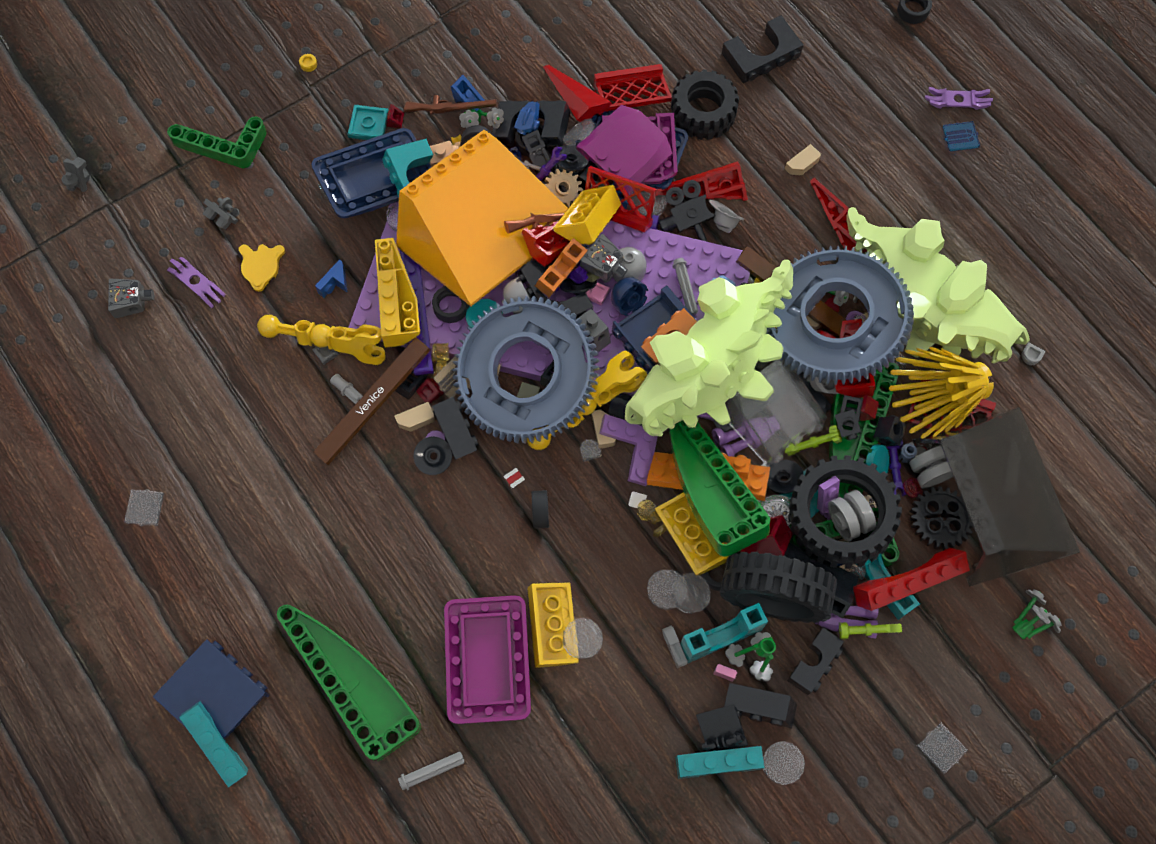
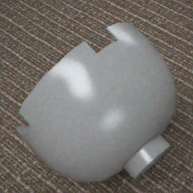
M633 247L619 249L623 253L621 265L628 269L623 278L634 277L641 281L647 268L645 256L640 250ZM615 274L612 276L616 282L623 279Z
M519 277L511 280L504 287L503 297L508 304L510 303V298L517 302L518 296L522 301H524L525 296H528L531 301ZM519 306L520 310L513 311V313L519 314L522 312L523 308Z

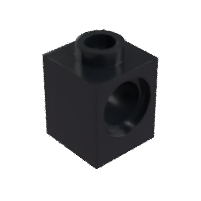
M854 409L836 414L835 417L842 439L846 438L849 441L858 438L861 430ZM846 421H851L854 423V428L851 431H846L843 429V424Z
M894 415L880 417L873 438L886 447L900 446L906 425L900 421L899 417Z

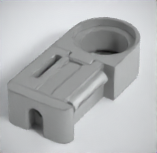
M669 626L662 629L664 639L676 667L679 668L687 665L688 661L674 628Z

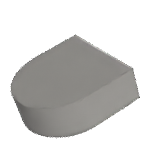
M1028 342L1021 357L1026 364L1036 365L1046 351Z

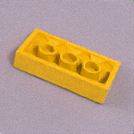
M684 492L655 508L661 521L696 576L726 563L729 556L722 557L714 550L698 524Z
M570 582L531 584L528 587L535 668L579 663Z

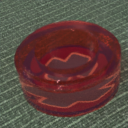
M911 477L904 481L903 488L909 497L915 498L922 494V488L916 478Z

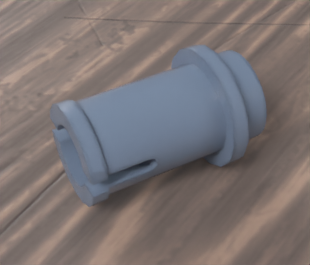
M905 444L899 453V460L903 458L901 462H909L917 454L916 447L912 444Z

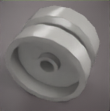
M949 445L930 449L909 462L913 472L920 473L917 480L921 488L935 486L961 472L957 461L950 460L953 453Z
M858 490L845 494L844 499L838 497L828 503L832 522L846 541L849 542L858 538L860 532L866 534L876 528L874 513L866 498Z

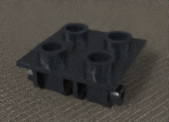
M734 704L696 714L705 743H702L704 752L729 750L748 745Z

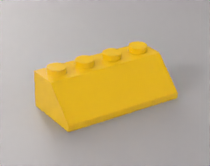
M614 185L582 190L554 226V232L569 241L574 238L580 244H593L621 205Z

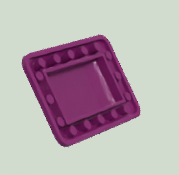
M520 596L450 600L444 608L447 715L449 720L454 724L526 719L531 712L525 601Z

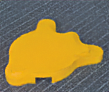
M261 244L257 251H253L247 245L239 247V252L243 256L241 264L242 274L255 291L264 290L265 286L269 284L268 281L273 277L276 278L279 270V260L285 254V248L282 245L268 248Z

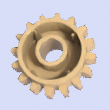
M556 169L555 174L549 173L550 178L546 177L544 181L547 184L544 185L569 208L570 203L572 204L578 197V193H581L583 190L579 188L582 181H577L578 175L572 176V171L566 173V170L560 172L559 169ZM558 186H565L567 191L561 192Z

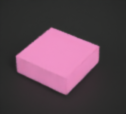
M597 282V285L587 291L586 294L590 301L602 306L610 288Z
M718 664L713 674L733 682L737 672Z

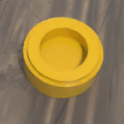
M305 54L300 57L299 64L303 71L311 72L316 69L317 61L314 55Z

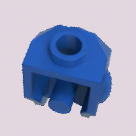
M529 102L520 110L514 126L518 129V133L527 135L538 129L540 121H538L540 104L538 102Z

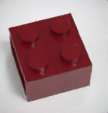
M781 514L771 517L769 535L740 550V552L771 553L776 556H784L793 535L784 516Z

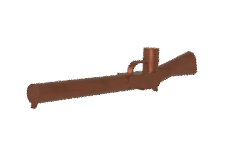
M434 95L432 105L407 101L404 112L430 111V114H439L455 110L497 108V99L452 103L447 100H440V96Z
M530 213L531 217L524 220L504 221V226L508 234L532 225V229H535L540 223L547 222L545 226H548L549 222L559 221L564 213L537 215Z

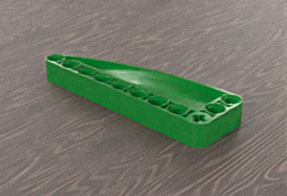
M889 362L888 368L882 365V372L876 369V375L874 376L875 390L873 396L870 397L878 401L879 405L882 406V409H877L875 419H871L877 424L879 418L886 417L893 394L889 387L896 384L898 375H891L887 372L899 370V366L896 363ZM880 387H884L887 392H883ZM834 394L830 427L838 425L835 415L841 411L843 394ZM847 403V407L858 408V405ZM859 419L858 424L861 434H858V438L849 441L844 438L839 443H835L833 440L829 441V460L831 456H837L838 460H843L845 455H849L851 460L858 461L859 454H863L867 458L868 453H872L871 447L878 443L873 438L877 426L872 425L870 420L861 421ZM843 425V429H853V427ZM864 437L870 438L872 443L866 442ZM840 483L838 497L844 499V495L849 493L848 489L858 490L861 494L863 489L852 484Z
M682 420L676 423L673 429L669 428L672 454L681 486L698 524L714 550L720 556L727 557L766 538L770 533L769 515L700 424L697 422L696 426L692 428L688 427Z
M283 605L278 609V620L369 759L373 761L384 759L420 732L421 723L409 705L390 682L359 651L331 629L297 608ZM292 611V617L284 620L285 613ZM302 627L303 633L300 636H295V630ZM313 644V651L305 653L306 646ZM323 660L325 662L324 667L321 670H316L317 662ZM335 677V684L332 687H327V680ZM341 694H346V701L343 704H338V697ZM352 711H357L358 713L355 721H349L348 719ZM409 721L416 722V727L412 731L406 730V724ZM368 728V737L361 739L359 736L360 731ZM397 733V742L390 744L388 741L390 734ZM374 746L377 748L380 747V749H378L379 754L377 756L375 754L371 755V753H373L372 748Z

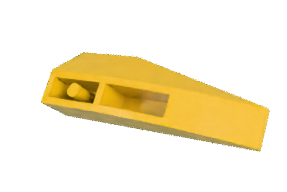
M394 238L375 240L381 337L385 347L402 346L420 334L418 300Z

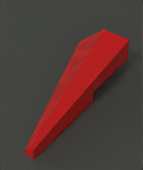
M550 65L543 67L564 101L567 102L576 120L583 125L596 113L601 115L612 105V102L554 67Z
M738 161L674 181L667 189L656 190V196L666 195L670 188L678 187L682 190L685 182L695 180L701 187L699 197L706 194V199L748 200ZM691 187L688 189V192L694 193L695 190Z
M813 178L810 183L843 247L847 246V250L851 251L853 247L855 248L857 241L849 235L846 217L849 208L818 180ZM866 248L862 249V253L867 252Z
M553 222L550 226L543 227L541 224L537 225L535 229L529 230L526 227L522 230L530 256L544 267L559 257L570 242L554 232L553 228L557 222Z

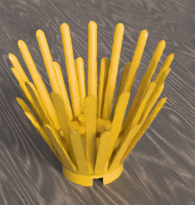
M934 347L929 348L936 353L916 348L919 352L905 350V352L940 361V363L902 357L896 358L898 362L909 363L914 366L947 370L890 371L891 375H909L910 380H935L892 385L889 387L890 391L914 389L910 391L912 396L923 394L892 403L893 408L934 398L916 405L914 409L917 411L901 417L900 421H908L947 404L926 416L923 422L911 428L909 433L918 431L951 410L953 411L922 434L921 439L927 437L935 430L937 431L933 434V438L943 430L948 432L954 425L957 428L980 401L988 398L993 391L994 382L989 383L988 379L989 376H992V373L982 362L973 363L942 348L939 350Z

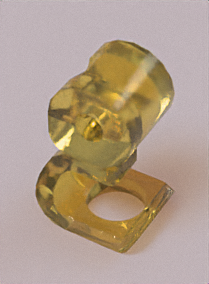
M433 343L432 361L437 363L433 378L447 365L446 361H449V343ZM451 370L443 378H448L451 375Z
M642 500L638 504L637 514L640 519L645 521L651 519L653 525L661 521L660 517L656 514V506L653 502ZM662 524L658 529L654 530L653 536L659 537L667 531L665 525Z

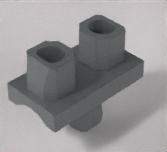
M76 157L73 161L66 158L63 161L66 174L61 179L63 185L69 188H74L75 186L80 188L82 192H85L87 190L86 182L90 179L89 174L83 170L87 166L86 161L79 157Z
M229 197L224 199L218 198V205L206 198L203 202L207 205L203 212L204 216L214 220L216 215L219 214L220 217L215 224L225 230L231 223L236 224L238 222L237 218L227 212L228 210L230 212L234 210L232 199Z

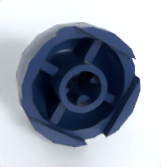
M625 277L619 280L612 288L610 294L611 302L619 313L629 316L627 313L631 311L633 313L645 304L647 300L645 294L648 288L642 281L634 277Z

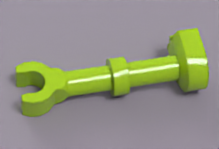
M834 425L829 427V434L819 437L813 436L810 437V440L787 444L783 447L785 454L791 456L800 452V450L810 447L817 448L820 444L832 440L835 443L842 442V437L838 427Z
M847 622L838 623L840 639H848L849 634L871 636L872 633L902 632L901 624L871 625V623H865L864 626H849Z

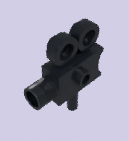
M689 180L685 182L682 190L678 187H672L667 191L666 201L669 205L675 206V208L670 209V216L660 219L658 222L661 230L664 232L677 228L678 233L694 227L699 240L708 242L700 224L714 219V214L706 206V194L699 197L701 187L697 181ZM692 187L695 192L689 193L688 189ZM677 195L678 199L672 200L671 196ZM684 196H685L687 199H691V200H688V201L682 203V202H683V199H684Z

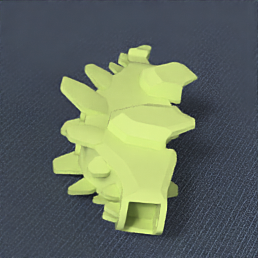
M849 208L846 217L849 235L857 241L855 251L859 252L860 249L866 248L867 252L869 251L870 257L876 254V260L882 258V264L888 262V269L894 267V273L899 272V279H904L903 284H907V290L910 291V297H912V304L914 306V322L905 350L919 352L916 349L919 348L927 351L929 347L936 343L943 346L942 349L958 356L961 353V349H968L971 357L974 359L985 353L992 356L991 362L994 364L998 361L1005 362L1009 360L1012 356L1011 346L1014 343L1025 345L1030 341L1026 328L1015 319L1000 299L991 290L987 289L985 291L986 263L982 260L971 263L962 261L956 267L945 255L939 254L945 241L941 234L940 221L921 219L913 228L878 227L869 224L864 216L858 214L856 208ZM896 301L898 316L903 318L904 314H901L899 301Z
M783 260L781 265L773 270L772 276L760 283L735 287L727 280L718 277L700 286L697 300L701 311L705 313L704 317L691 327L687 335L675 331L667 335H656L650 342L660 365L657 364L651 369L635 395L627 403L625 420L630 424H642L644 431L651 436H662L667 428L673 429L675 424L682 420L688 427H695L698 422L697 416L706 412L720 425L729 423L731 419L725 402L729 398H733L736 392L743 398L767 401L774 393V389L760 372L754 370L757 361L763 363L782 358V344L766 333L767 328L780 327L782 325L781 319L774 314L776 307L779 309L785 308L784 302L780 299L782 297L786 299L792 298L789 292L793 287V267L790 261Z

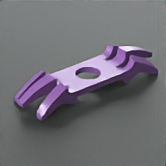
M929 87V92L935 96L925 95V99L931 105L940 109L942 107H969L978 110L991 106L993 98H979L989 94L990 89L982 91L946 90V88L938 90ZM954 96H961L963 98V102H956L954 100Z
M183 257L179 258L187 266L186 268L178 261L170 260L181 273L179 274L170 267L167 271L194 291L211 309L214 306L204 295L205 293L216 302H221L210 288H213L222 297L226 294L196 270ZM194 276L200 277V282L196 285L190 284V279Z

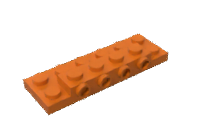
M654 452L647 477V485L683 490L675 467L673 454ZM721 452L757 500L765 501L770 467L751 465V459H747L744 455L732 457Z

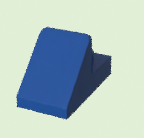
M464 75L451 86L456 103L459 101L462 103L484 101Z
M338 260L315 285L318 294L323 298L327 294L332 293L336 285L347 292L346 272L341 260Z

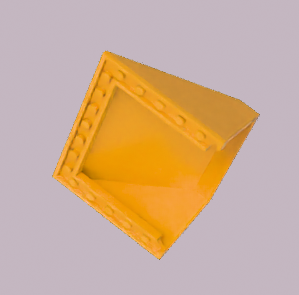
M483 130L399 191L396 246L468 305L472 306L533 258L530 256L522 235L523 228L508 234L505 230L504 221L524 220L531 217L530 213L534 215L565 213L568 207L497 138ZM547 222L540 223V225L545 226ZM532 225L527 226L529 230L532 229Z

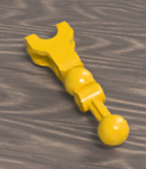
M264 315L257 324L259 333L266 338H274L279 333L296 336L298 343L301 345L312 346L313 344L319 348L328 346L330 350L334 349L337 352L351 354L366 364L379 365L386 358L385 350L376 345L382 339L381 329L377 326L364 324L357 329L335 326L330 328L325 324L315 325L314 322L310 323L307 320L298 321L293 326L282 324L273 315Z
M622 351L610 359L606 371L595 379L598 385H592L596 392L589 393L593 400H586L589 406L583 405L582 408L585 410V413L579 411L580 419L574 417L575 424L568 422V427L577 426L581 420H584L582 415L592 414L597 404L601 407L602 404L608 403L620 393L634 392L641 386L647 377V373L641 367L631 369L634 365V358L630 352ZM548 434V440L541 436V442L537 441L536 437L533 443L528 438L527 442L531 448L542 450L550 444L551 434Z

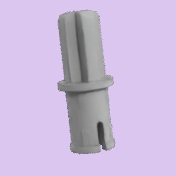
M335 374L331 378L330 383L341 391L342 396H347L353 403L356 404L363 397L353 387L352 383H348L339 374Z

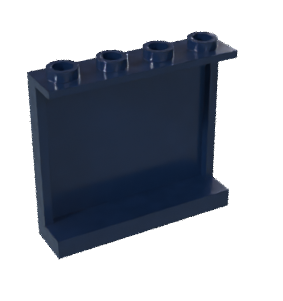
M667 285L661 289L660 295L619 323L613 321L612 333L615 338L620 339L624 343L625 350L633 354L637 365L641 368L643 367L647 371V375L655 364L643 352L641 348L643 341L657 333L659 326L663 323L667 324L671 320V316L678 310L681 311L685 308L694 318Z
M206 639L157 691L153 698L184 727L185 725L179 717L183 712L201 701L212 717L217 730L225 740L264 696L268 698L270 695L266 692L268 688L261 681L255 682L251 679L253 674L245 667L240 669L236 665L239 662L230 653L226 656L222 652L224 648L217 641L212 643Z

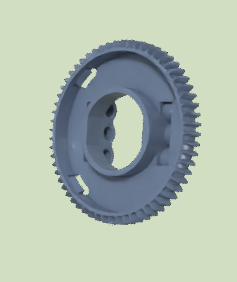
M830 246L827 251L822 247L821 252L815 249L814 254L808 251L806 257L801 254L800 260L794 258L793 264L791 263L793 267V287L789 290L792 298L786 299L782 297L780 300L784 302L785 308L779 309L776 307L774 310V314L781 319L782 325L777 327V334L775 327L767 328L766 333L779 341L783 346L782 358L779 361L785 359L784 366L791 364V371L797 368V375L804 372V378L811 375V381H813L815 377H819V383L824 378L827 384L832 379L835 385H837L838 380L845 384L846 379H849L850 383H853V378L860 382L861 376L868 379L869 373L873 376L876 375V369L882 372V365L888 368L889 362L894 363L895 357H899V351H904V345H907L913 328L914 306L912 304V297H910V291L907 290V284H903L904 279H899V272L894 273V267L888 269V262L882 264V258L876 260V254L870 257L869 251L866 254H862V249L859 252H855L854 247L851 251L847 250V246H845L844 250H840L839 246H837L836 250H832ZM836 257H839L836 264L822 266L817 264V260L823 262L836 260ZM845 291L858 297L865 305L868 318L854 335L838 339L825 337L817 333L808 323L806 318L808 313H810L816 303H819L826 292ZM896 301H899L901 314H904L903 318L898 316Z
M518 296L517 302L510 298L509 304L503 300V306H500L498 303H496V309L490 306L491 312L483 311L485 315L483 318L477 315L479 321H472L473 328L467 327L470 331L469 334L463 333L466 337L465 341L459 340L463 345L462 347H456L460 354H454L458 361H453L458 367L452 370L457 373V375L453 376V379L458 381L453 385L459 388L455 392L461 395L457 399L460 402L464 401L461 406L462 408H467L464 412L467 415L471 414L469 416L471 420L476 419L474 424L480 425L482 430L486 429L488 434L493 432L492 435L495 438L500 434L499 438L501 440H504L507 436V441L511 442L514 437L515 443H518L521 438L522 443L526 444L527 438L533 443L535 437L539 442H541V436L548 440L549 433L555 437L556 430L562 433L561 427L564 426L566 429H569L568 422L575 424L574 417L580 419L578 412L585 413V410L582 408L583 405L589 406L586 400H593L589 393L596 392L592 385H598V383L593 379L598 378L599 375L594 371L600 370V368L594 365L599 362L598 358H594V356L598 355V352L596 350L592 351L597 346L594 343L590 344L594 338L592 336L587 337L591 333L589 330H585L587 326L584 323L581 324L582 320L580 318L576 319L577 315L575 313L570 315L571 310L567 308L564 311V305L561 304L558 307L556 301L551 305L550 299H547L544 303L542 297L537 302L535 296L532 297L531 301L528 296H525L524 301H522ZM519 306L523 308L521 313L514 314L508 317H504L501 313L503 312L504 314H507L513 311L520 310ZM523 341H532L536 345L544 347L552 353L554 359V373L550 383L542 392L529 398H517L503 390L497 375L498 365L503 354L511 346ZM582 345H583V347H584V350H585V353H586V358H587V360H588V363L585 362V357H584V353H583V350H582ZM464 378H468L472 390L470 398L466 396L469 394L466 379ZM549 425V426L544 427V428H541V429L533 430V429H535V428H540V427Z

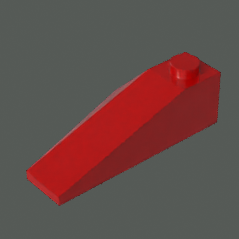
M862 319L842 321L840 338L854 335L862 326ZM869 373L868 379L861 376L860 382L853 378V383L846 379L845 384L838 380L837 385H835L836 392L855 398H861L865 395L873 396L875 390L874 376Z

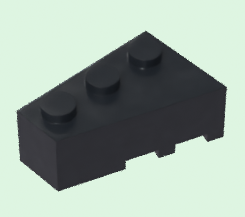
M454 397L431 407L455 460L477 450L476 446L479 444L475 435L471 436L468 429L471 427L467 418H463L460 413L463 409L459 400L455 401Z
M729 683L725 706L734 704L739 718L743 715L750 717L749 719L753 721H765L775 726L792 729L797 704L791 696Z

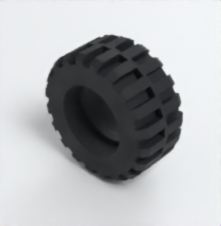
M697 70L692 72L691 75L686 74L683 76V80L680 79L676 83L672 94L671 113H674L675 126L685 130L689 137L692 138L694 136L699 140H702V138L709 140L714 136L718 138L722 136V132H728L735 122L739 103L738 91L733 86V82L730 79L727 80L725 75H719L713 70L712 72H707V70L698 72ZM697 98H707L717 103L719 108L712 112H702L693 108L690 102Z

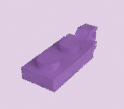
M836 476L820 484L818 489L817 509L827 520H831L828 503L838 498L840 480Z

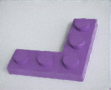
M605 414L602 418L599 434L635 445L628 481L647 486V477L658 436L647 434L643 427L638 424H630L626 420Z

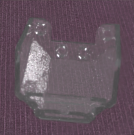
M778 359L760 371L774 389V393L767 401L743 398L737 392L733 398H730L726 406L731 419L729 422L730 426L767 467L773 462L774 464L780 462L784 458L782 454L786 448L792 444L796 446L803 440L802 436L806 433L810 435L813 432L818 433L825 426L823 423L827 419V416L799 375H797L795 369L791 371V364L787 366L784 364L785 359Z

